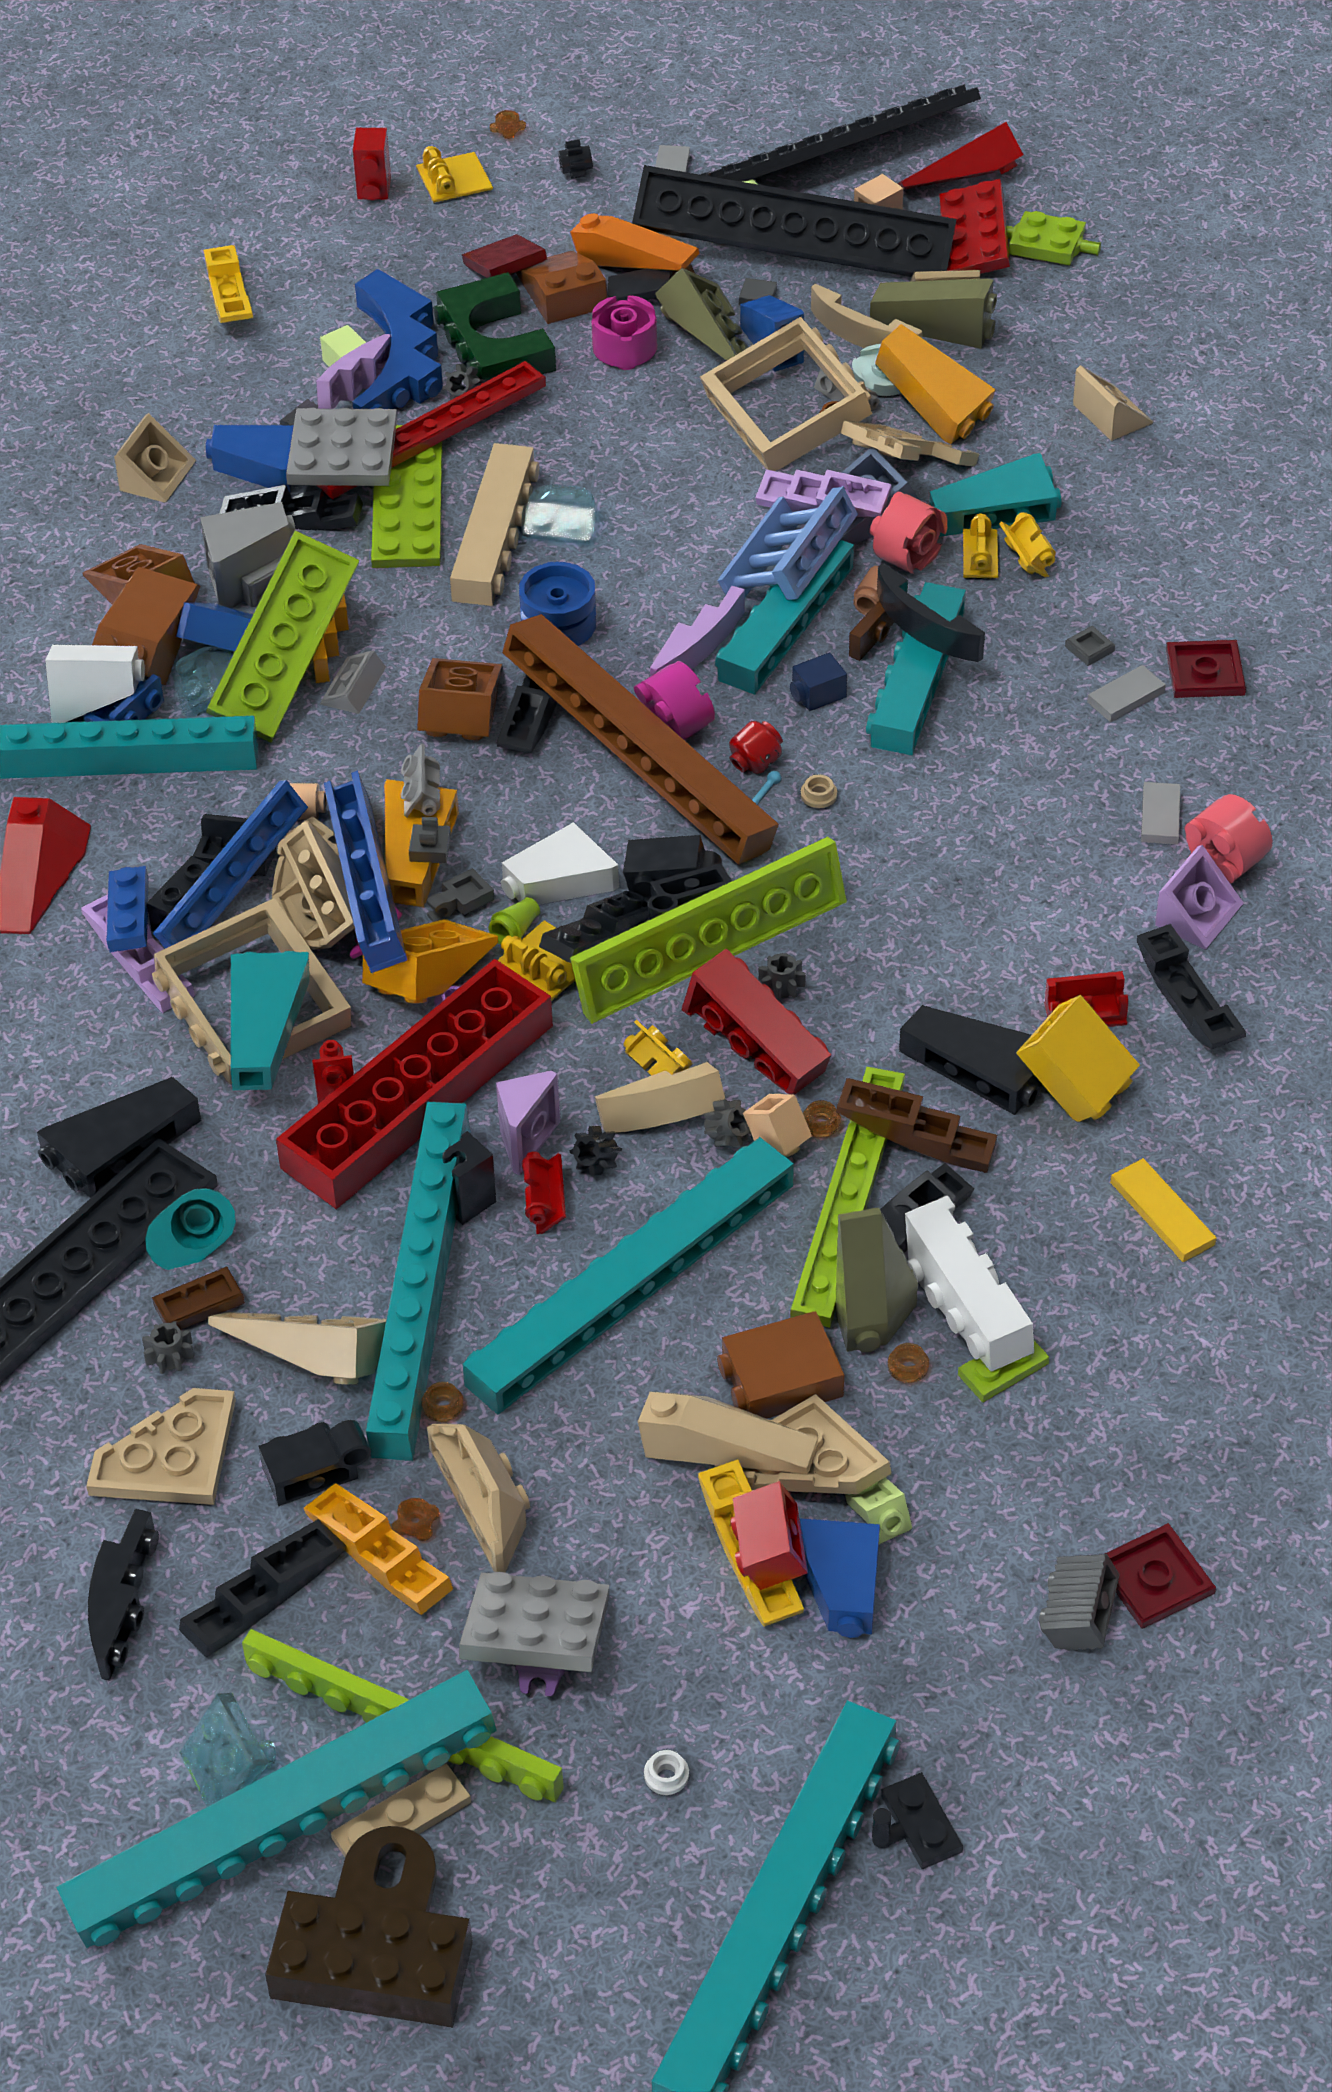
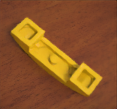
M235 245L204 249L208 277L220 323L253 318L248 295L246 296Z
M737 1459L698 1473L702 1492L723 1549L754 1613L763 1627L803 1613L804 1607L791 1579L759 1590L750 1577H744L738 1569L735 1553L740 1551L739 1542L733 1533L730 1522L731 1517L735 1516L733 1498L752 1491L739 1460Z

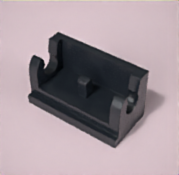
M468 1131L462 1134L461 1140L447 1148L442 1155L444 1164L459 1156V1164L452 1170V1177L455 1178L458 1206L456 1220L462 1225L497 1202L493 1154Z

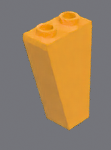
M902 324L882 340L875 364L945 442L952 444L959 437L965 439L973 430L978 419L984 421L990 415L994 407L991 401L996 389Z
M386 779L384 784L385 866L394 903L424 908L440 863L409 861V846L413 824L422 825V817L438 818V826H450L452 833L459 814L457 790L443 787L437 788L440 789V808L434 815L426 816L421 811L413 809L408 817H405L404 800L401 799L404 782Z

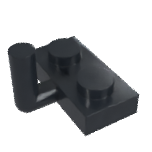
M922 1772L881 1789V1797L889 1810L879 1808L873 1813L872 1842L876 1847L884 1848L905 1839L921 1869L963 1853V1844ZM891 1815L895 1820L893 1824H891Z

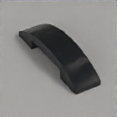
M884 563L878 566L877 595L879 601L889 617L903 631L922 644L941 653L974 662H979L983 659L984 631L960 615L949 622L907 593L908 580Z
M1171 924L1137 935L1138 946L1157 987L1190 1033L1206 1047L1214 1049L1246 1037L1245 1029L1229 1006H1219L1189 963V949Z

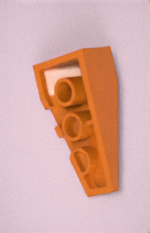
M596 213L587 214L570 231L577 253L595 261L597 266L680 270L681 268L685 269L700 254L699 249L695 246L613 216H601Z

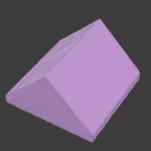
M1203 845L1197 846L1159 891L1155 926L1162 927L1171 924L1180 938L1198 947L1207 949L1244 903Z
M553 1071L496 1082L500 1133L512 1171L518 1175L523 1172L522 1160L525 1158V1155L532 1151L538 1152L560 1123L558 1075Z

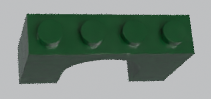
M508 272L436 292L437 305L433 306L435 320L438 325H444L445 335L449 344L455 343L459 361L461 363L466 362L467 369L470 366L478 368L476 376L479 379L488 381L524 361L541 374L556 371L555 346L543 328L509 338H490L476 332L479 327L487 323L521 314L520 290Z

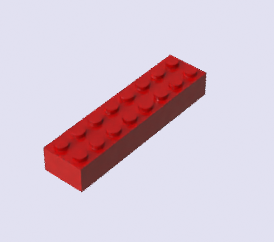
M494 958L277 1137L276 1144L280 1169L337 1210L421 1138L427 1102L463 1103L552 1028L551 996Z

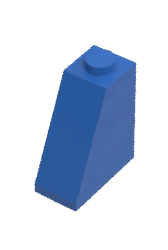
M771 295L740 304V327L753 345L799 317H802L804 320V312L801 309ZM804 350L772 370L776 372L804 363Z
M214 425L212 439H206L207 459H212L214 471L267 488L286 485L290 492L291 485H287L286 472L294 425Z
M184 602L176 637L235 651L253 615L215 603Z
M799 1518L808 1572L804 1575L828 1631L838 1632L841 1636L848 1638L859 1637L862 1634H872L880 1524Z

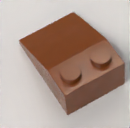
M574 251L549 256L542 263L516 272L547 324L591 313L599 302L607 298L606 279L595 261Z
M139 544L82 572L83 576L111 604L114 603L138 567L194 583L183 554Z
M138 567L99 623L92 645L137 646L138 659H143L145 664L144 679L147 680L154 674L159 676L161 684L166 686L182 638L176 637L184 602L195 603L201 586Z
M432 658L419 689L417 731H426L427 735L434 737H443L448 733L461 734L464 739L480 740L483 737H489L492 729L502 664Z

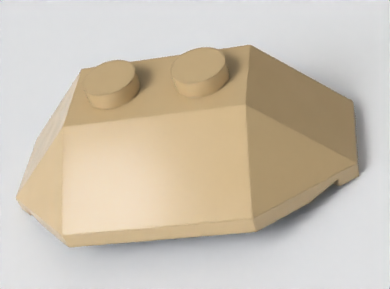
M305 820L278 843L277 854L280 856L275 868L272 899L275 898L311 950L331 948L355 928L340 858L313 825Z
M432 1424L427 1426L429 1449L493 1571L506 1572L526 1528L525 1510L530 1508L529 1499L521 1484L515 1486L511 1479L513 1472L505 1453L498 1454L490 1439L466 1425Z

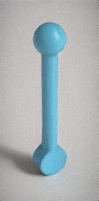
M771 771L768 773L767 782L752 799L757 805L773 784H778L781 781L779 772Z

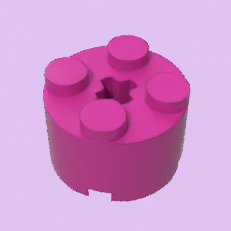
M627 295V300L617 301L616 296L602 300L594 307L591 320L593 354L600 361L622 370H630L637 365L647 362L654 356L657 350V319L655 309L650 302L643 298Z
M681 661L666 666L634 686V692L640 702L683 740L700 731L715 719L714 707L708 693L701 696L696 687L701 681Z

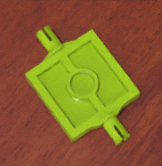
M1025 211L1017 225L1014 227L1007 226V237L1011 239L1009 242V254L1064 265H1070L1073 258L1079 252L1098 256L1101 242L1083 240L1086 222L1077 221L1072 217L1061 218L1045 215L1039 211Z

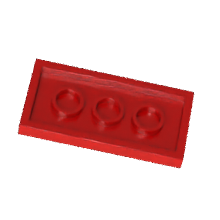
M1001 180L983 181L976 185L960 189L955 188L948 192L940 193L941 216L957 219L947 271L980 270V274L1010 267L1004 194Z

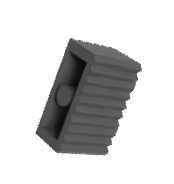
M1107 1554L1056 1557V1571L1051 1572L1048 1577L1049 1600L1046 1601L1047 1607L1042 1608L1039 1616L1041 1631L1046 1634L1054 1648L1068 1651L1071 1648L1076 1651L1079 1648L1083 1650L1087 1648L1093 1650L1095 1647L1102 1649L1105 1643L1120 1574Z

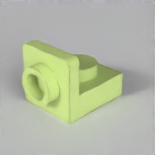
M886 1477L858 1494H845L847 1504L868 1524H880L879 1544L912 1529L905 1495Z

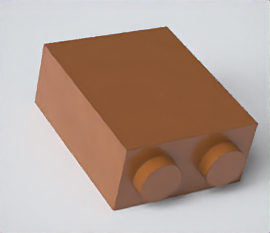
M816 1311L722 1337V1354L717 1356V1362L722 1378H730L734 1386L731 1388L734 1407L768 1419L781 1415L815 1394L824 1402L844 1397L845 1375Z

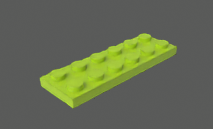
M442 441L392 467L389 486H374L372 568L441 566Z
M296 530L294 531L207 707V714L214 717L254 716L257 737L272 743L358 567V559Z

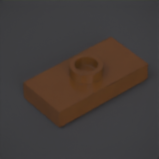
M880 601L872 607L849 633V657L861 661L877 642L882 643L887 638L890 627L895 622L886 613Z
M227 1266L152 1297L153 1305L162 1322L172 1323L175 1321L180 1330L208 1319V1316L221 1314L245 1303L243 1293Z

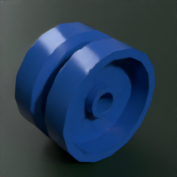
M548 562L535 566L524 574L519 583L521 621L542 614L577 646L592 637L597 628L595 581L588 571L576 564Z

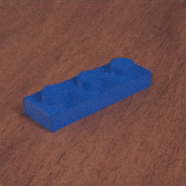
M146 866L124 867L119 870L109 871L106 942L110 953L147 947L149 876Z

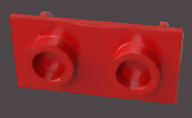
M335 1040L325 1041L319 1050L320 1059L312 1060L318 1104L354 1075L352 1055L344 1056L343 1047Z
M532 1151L528 1152L522 1160L524 1182L529 1184L525 1188V1215L530 1219L531 1223L536 1224V1234H543L566 1218L561 1154L557 1153L547 1160L541 1157L539 1152Z

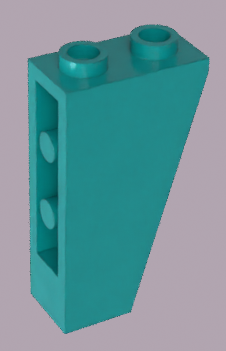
M1036 453L930 491L929 505L943 511L947 516L946 534L940 532L939 537L963 534V529H970L971 520L977 514H985L991 520V529L1001 528L999 524L1001 521L1011 526L1015 522L1016 516L1022 512L1031 514L1036 523L1055 521L1057 508H1061L1062 499L1059 488H1054L1051 467L1045 465L1041 453Z
M285 951L282 953L246 952L231 954L232 1091L271 1090L273 1088L310 982L309 952Z

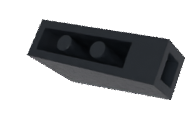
M924 1005L900 1028L899 1052L1013 1115H1016L1024 1105L1030 1107L1035 1102L1040 1087L1043 1085L1016 1054L1021 1046L1030 1038L1031 1034Z
M170 1077L40 1129L37 1132L40 1149L38 1150L39 1157L47 1168L52 1170L56 1167L61 1171L65 1182L73 1191L77 1192L81 1189L91 1198L156 1139L160 1138L169 1144L201 1121L198 1098L174 1077Z

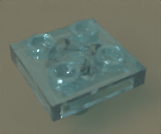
M217 1693L179 1752L206 1807L257 1781L263 1770L271 1768V1764H274L276 1761L274 1744L268 1739L257 1741L233 1693Z

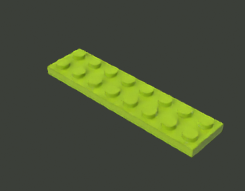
M829 837L823 838L570 957L583 1014L593 1024L691 977L695 970L726 948L735 956L846 903L847 899L836 842Z

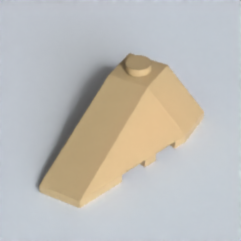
M226 1312L208 1316V1325L316 1375L334 1377L333 1383L357 1384L359 1377L374 1374L387 1319L342 1316L341 1319H325L321 1321V1324H317L318 1315L288 1316L284 1318V1321H281V1315Z
M650 1392L638 1420L646 1458L723 1465L738 1459L742 1468L808 1474L818 1447V1438L708 1396Z

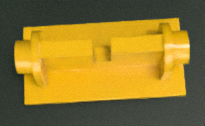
M1022 512L1016 516L1015 522L1011 526L1001 521L999 524L1006 534L1004 540L1020 556L1018 562L1021 567L1029 574L1036 572L1043 577H1049L1045 568L1055 562L1056 552L1047 538L1041 534L1042 530L1031 514Z
M977 514L971 520L970 529H963V578H998L997 529H991V520L985 514Z
M637 1019L634 1021L640 1031L636 1035H630L625 1039L623 1043L625 1053L644 1070L656 1060L657 1062L647 1071L651 1076L663 1071L673 1075L689 1069L693 1065V1062L679 1048L671 1052L665 1046L668 1039L655 1026L652 1025L647 1030Z

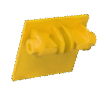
M428 146L424 149L422 155L423 163L416 165V169L433 203L493 190V186L475 152L442 159L438 148Z
M544 920L523 939L518 936H506L501 942L504 955L498 961L549 994L552 1001L575 981V976L571 963L539 947L543 933L556 929V927Z

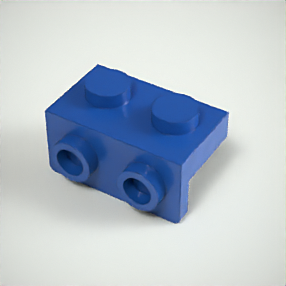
M153 674L145 682L139 681L133 695L87 713L84 716L85 722L145 720L152 712L158 710L164 702L161 678Z

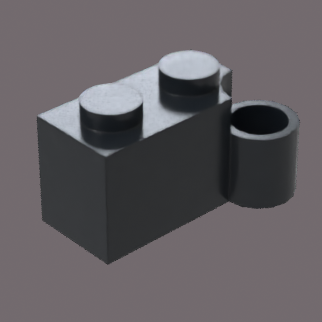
M701 835L628 840L623 874L629 891L639 893L643 897H651L650 882L711 865L722 864V858L716 852L704 849Z
M719 863L650 882L651 898L648 901L649 920L728 884L732 880L722 864Z
M355 1420L342 1421L331 1429L327 1423H316L306 1430L288 1436H279L268 1443L258 1446L262 1469L278 1506L327 1490L335 1483L341 1485L358 1479L357 1466L363 1464L371 1456L368 1442L360 1424Z

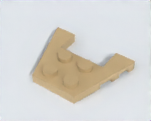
M844 420L841 434L853 439L852 444L865 448L873 447L878 449L880 454L899 459L918 461L919 455L924 454L932 455L958 465L975 466L979 457V453L970 450L960 451L952 448L953 445L922 439V436L881 424Z

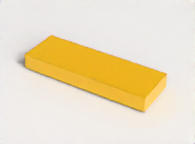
M1144 1158L1111 1175L1110 1183L1182 1262L1215 1246L1217 1237Z

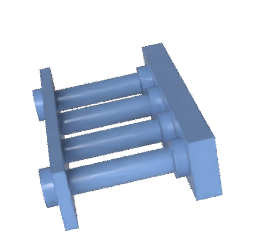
M844 487L832 488L818 508L792 512L784 496L778 497L717 580L725 595L731 586L745 589L746 597L754 587L778 584L787 600L799 598L858 515ZM806 524L804 528L795 530L798 525ZM791 544L787 550H780L782 546ZM768 566H775L772 571L764 572Z

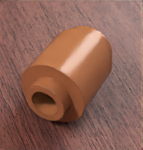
M873 566L869 569L854 592V606L863 615H866L879 601L877 595L878 566Z

